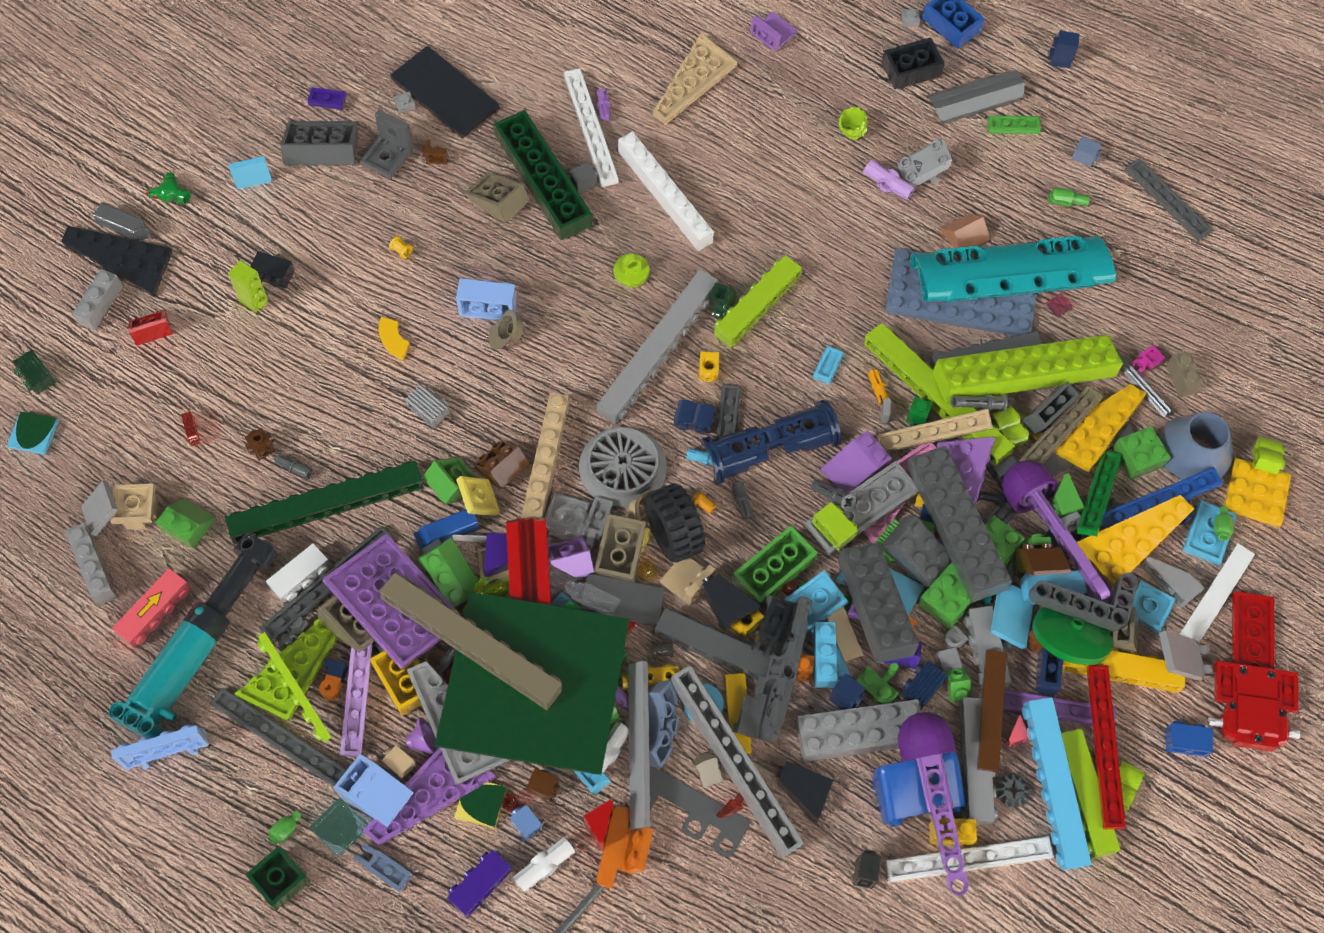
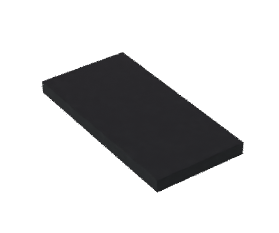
M428 45L390 74L393 82L406 93L410 92L412 98L461 139L499 109V104Z

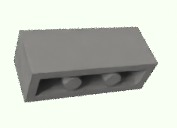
M100 269L72 313L79 325L94 331L96 330L123 287L117 275Z

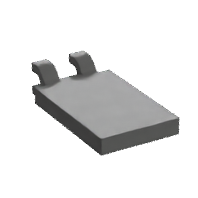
M1167 630L1159 632L1168 672L1197 681L1205 679V674L1215 673L1214 665H1203L1201 658L1202 654H1211L1210 646H1197L1195 639Z

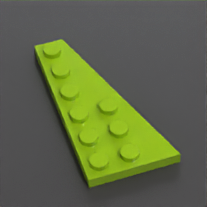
M319 618L305 633H301L294 643L288 645L279 653L304 695L339 638ZM269 663L256 677L253 676L246 686L234 693L235 696L288 722L299 706H296L290 697L293 694L290 687L285 688L279 679L282 676L280 671H274Z
M264 632L257 636L260 640L257 642V645L263 654L268 652L271 657L268 660L274 671H280L282 675L279 677L281 683L285 688L290 687L293 694L290 697L295 705L300 704L304 709L301 713L307 723L312 722L316 728L312 731L318 741L322 739L324 742L332 738L267 634Z

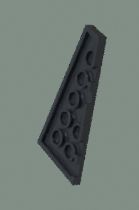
M71 226L67 227L61 240L63 245L80 255L86 256L90 261L98 263L119 278L134 284L136 288L144 290L152 297H155L173 253L169 247Z

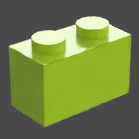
M832 502L816 513L812 520V524L838 551L853 540L858 532L856 524L851 519L848 520L843 510Z

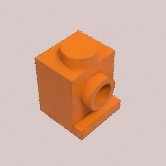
M800 655L796 681L810 683L815 656Z

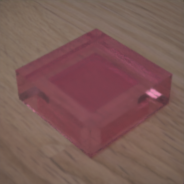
M1062 293L1046 303L1047 307L1057 318L1073 307Z

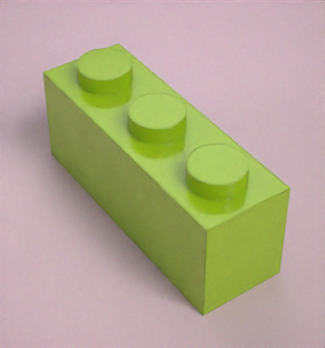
M240 260L228 272V275L239 301L254 312H257L266 305L268 298L258 272Z

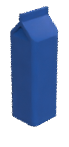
M467 509L424 525L413 534L421 550L437 539L442 543L450 537L453 539L452 535H466L479 530V525L475 514H468Z

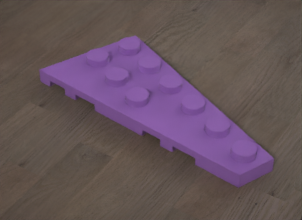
M438 748L405 784L413 792V795L389 826L386 827L373 819L363 832L380 846L458 801L461 797L483 784L494 780L496 776L492 772L487 771L456 785L443 753Z

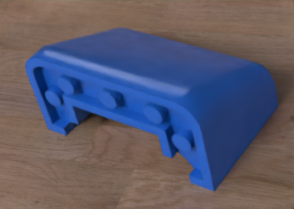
M956 752L944 753L942 757L954 806L951 809L953 815L962 813L966 807L959 760ZM916 759L884 765L874 771L871 777L884 825L890 824V827L903 824L902 821L907 817L928 813ZM937 765L933 767H926V771L930 769H938ZM932 772L929 774L928 780L931 784L936 785L939 783L940 777L937 773ZM937 793L934 795L933 802L935 805L941 806L944 803L942 794Z

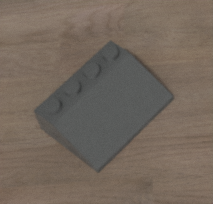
M288 121L280 144L283 164H289L290 166L306 164L308 166L324 164L326 166L342 164L348 166L354 164L357 154L358 121Z

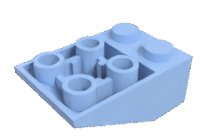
M359 754L333 787L344 800L386 827L389 826L413 795V792L361 754Z

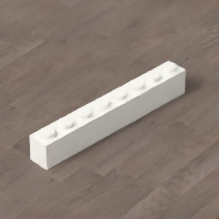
M634 132L618 139V152L696 250L700 251L712 244L714 231Z

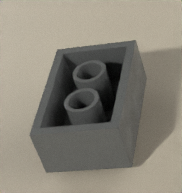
M917 516L904 517L881 545L912 580L923 586H931L951 562L946 548Z

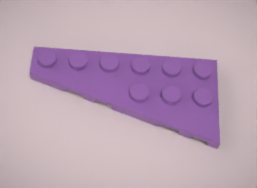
M988 437L937 443V448L946 445L975 505L985 476L986 465L990 460V452L996 439ZM939 536V542L944 546V544H943V542H942V540H941V538H940V536Z

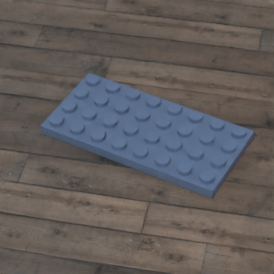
M895 248L885 313L1011 336H1020L1025 332H1032L1036 293L956 302H944V300L924 302L918 270H913L910 264L911 254L922 252ZM936 256L937 261L941 263V258ZM1000 283L1001 288L1005 290L1003 283ZM966 286V291L971 293L970 288Z

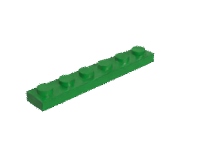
M1105 451L1100 457L1077 527V534L1098 536L1122 460V453Z

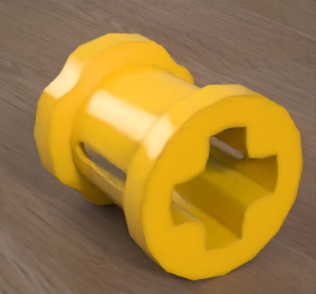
M399 235L395 236L389 244V248L398 252L403 259L408 258L413 252V246L405 243Z

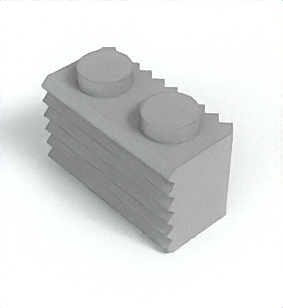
M419 384L405 398L406 406L432 428H435L449 414V404L443 398L438 399L435 396V392L428 386L425 388Z

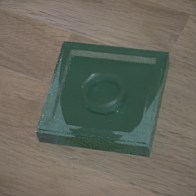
M339 797L309 829L339 858L364 833L363 830L367 824Z

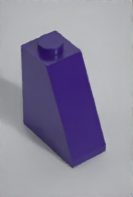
M487 533L484 572L485 577H491L508 570L507 534Z

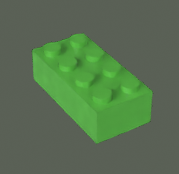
M790 525L734 572L732 583L757 602L761 608L766 604L767 596L778 594L816 561L818 552Z

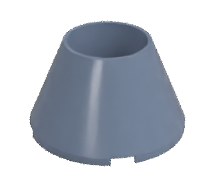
M1202 412L1174 418L1163 427L1158 436L1171 457L1164 468L1169 473L1172 472L1179 477L1180 481L1212 467L1215 468L1220 478H1222L1232 464L1233 447L1229 426L1223 418L1214 413ZM1191 434H1198L1207 439L1212 449L1197 444Z

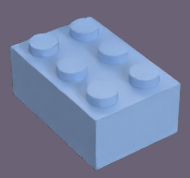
M471 278L459 279L456 295L459 316L499 320L507 310H513L516 313L517 298L515 284L508 282L496 283L490 280L478 281Z

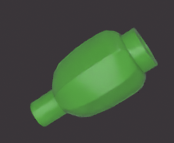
M1226 506L1220 507V514L1214 519V532L1221 541L1229 540L1234 532L1233 519L1228 514V507Z
M296 810L291 816L280 818L270 828L269 835L267 836L268 840L274 845L286 841L294 832L296 822L302 815Z

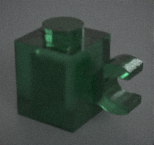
M714 283L709 300L715 305L712 316H715L716 319H723L724 308L729 309L734 305L738 293L732 287Z

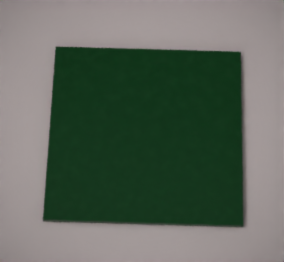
M470 592L464 619L472 620L477 625V628L482 631L487 630L493 635L495 640L505 642L515 653H522L527 658V661L540 665L548 675L552 674L558 677L561 681L560 683H562V691L549 709L546 710L456 650L434 747L602 775L630 619Z

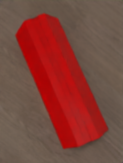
M529 517L506 521L510 599L551 605L546 518Z

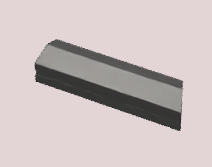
M1008 70L927 94L943 125L1019 102L1024 96L1025 81L1020 76L1019 70Z

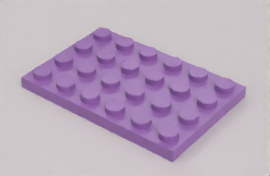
M386 533L324 577L323 582L398 667L403 670L440 642L441 639L383 601L379 592L394 573L399 576L404 575L411 581V584L416 587H422L432 598H439L447 608L454 607Z

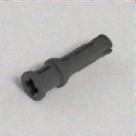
M986 394L983 397L953 395L951 405L952 407L1005 411L1008 406V398L1004 394L999 396Z
M814 480L811 484V489L814 492L829 498L834 505L841 506L845 511L854 508L856 498L853 494H846L843 489H835L820 480Z

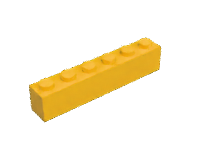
M1112 648L1107 659L1099 664H1095L1108 665L1111 681L1179 693L1185 687V677L1168 672L1165 660H1160L1156 656L1144 657L1139 656L1135 652L1123 653L1119 652L1118 649ZM1063 660L1062 671L1087 676L1086 667L1088 665H1078Z

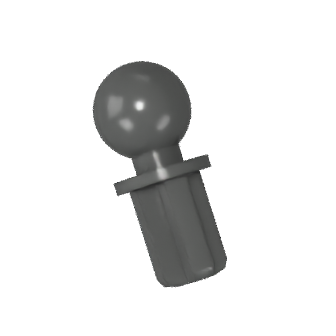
M300 616L291 627L286 628L288 633H284L278 638V645L285 649L288 645L294 643V638L298 639V636L308 626V621Z

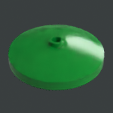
M1042 607L1033 620L1032 628L1038 642L1051 654L1064 661L1078 665H1095L1107 659L1112 650L1113 638L1108 629L1046 607Z

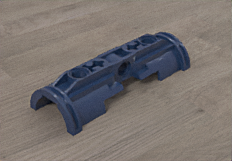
M825 399L815 402L816 406L775 419V425L758 430L757 426L714 439H711L709 436L700 439L701 445L706 448L712 461L716 485L725 483V478L747 472L751 465L769 460L767 451L784 446L788 454L804 448L808 452L829 444L832 447L840 445L841 433L839 424L829 402ZM804 421H813L814 428L807 429L804 426ZM798 423H800V428L796 429L794 431V434H792L791 432H787L789 426H791V428L794 429L797 428L799 425ZM753 438H755L756 440H760L758 446H756V444L753 443L748 446L749 449H747L746 443L752 442ZM740 443L743 446V450L735 452L732 445Z

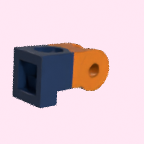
M326 658L323 666L327 670L325 680L319 685V692L324 699L332 701L340 693L348 666L344 662Z

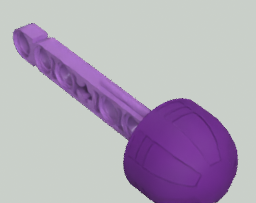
M1031 460L1020 461L1012 465L1004 475L1002 487L1003 493L1014 511L1025 513L1036 509L1085 582L1090 586L1096 598L1102 601L1110 597L1106 584L1048 502L1058 489V483L1046 467Z
M919 712L908 717L900 727L898 733L902 762L917 760L927 810L932 815L943 869L948 874L945 875L947 887L952 894L962 896L968 891L969 886L966 872H963L964 862L951 809L954 806L942 757L944 753L956 751L953 735L949 725L943 718L934 713ZM937 765L938 769H930L926 771V767H933ZM932 772L937 773L940 777L939 783L936 785L931 784L928 780L929 774ZM937 793L942 794L944 797V803L941 806H937L933 802V797ZM941 815L949 819V822L946 823V829H951L952 833L940 834V831H945L943 824L938 823ZM946 836H950L954 840V845L950 849L943 846V839ZM950 858L958 860L959 866L956 870L948 868L947 863ZM956 879L961 880L964 884L963 890L960 892L954 891L952 887Z

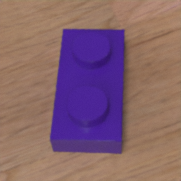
M311 87L307 102L310 106L343 110L346 92Z

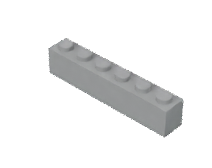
M963 698L959 705L964 797L966 804L965 819H975L976 825H991L998 816L997 806H994L996 786L993 785L992 780L995 777V773L977 770L982 698Z

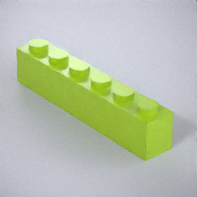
M786 255L781 260H776L773 268L770 271H766L762 275L761 280L751 286L747 295H742L738 300V304L735 307H730L726 316L723 319L720 318L715 323L714 336L732 348L800 278L802 267Z
M1077 729L1062 732L1063 744L1090 857L1095 859L1114 855L1121 849L1115 830L1103 829L1098 777L1083 730Z

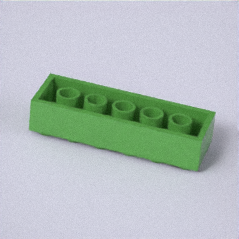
M993 515L985 524V527L1004 566H1006L1016 555V548H1022L1025 538ZM952 562L921 596L919 607L948 629H951L974 603H971Z

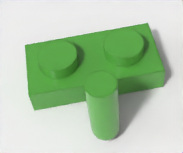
M892 663L882 677L868 667L855 680L865 687L864 692L879 705L892 703L899 695L888 684L898 670L896 663Z

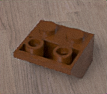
M500 441L495 443L488 453L481 455L474 464V467L484 477L489 479L494 486L503 489L530 463L518 446Z

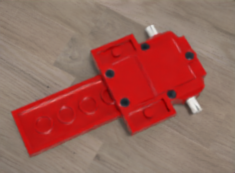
M1234 591L1232 593V663L1216 661L1214 663V702L1225 703V707L1219 719L1208 718V726L1218 727L1223 738L1230 741L1232 746L1273 752L1287 744L1289 737L1300 738V730L1290 729L1287 712L1297 713L1299 711L1298 672L1275 669L1274 597Z

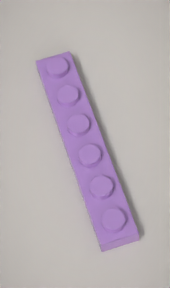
M373 642L360 653L351 647L340 749L341 756L358 757L359 754L362 755L371 668L369 659L372 658Z

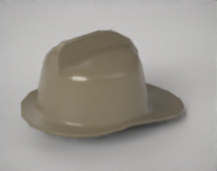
M513 310L505 311L490 332V347L499 350L509 341L518 340L523 333L526 322L517 317Z

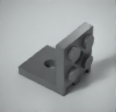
M378 109L375 113L379 137L360 160L362 166L391 180L414 150L408 123ZM382 156H390L387 160L381 159Z

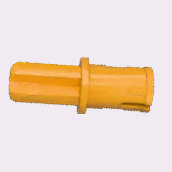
M877 369L870 370L868 376L872 384L871 390L875 392L878 404L882 406L884 398L889 399L885 389L886 384L882 382Z

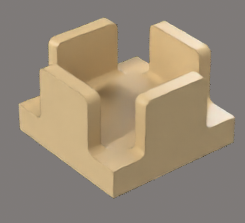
M153 483L114 485L113 497L118 510L110 520L112 524H123L127 530L146 529V523H153V519H157L159 502L155 497V485Z

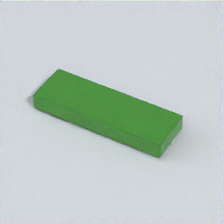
M1040 116L987 117L988 134H1040L1041 132Z

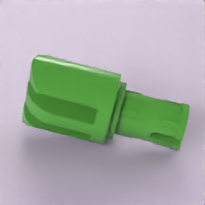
M1055 187L1047 196L1049 203L1070 207L1072 204L1087 207L1090 199L1089 195L1075 194L1072 189Z

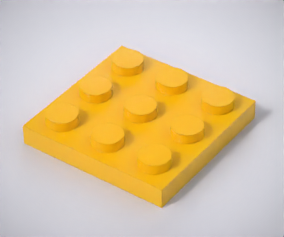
M1235 458L1232 462L1223 506L1228 507V511L1237 515L1280 527L1283 522L1291 474L1281 471L1278 474H1273L1254 468L1252 462Z

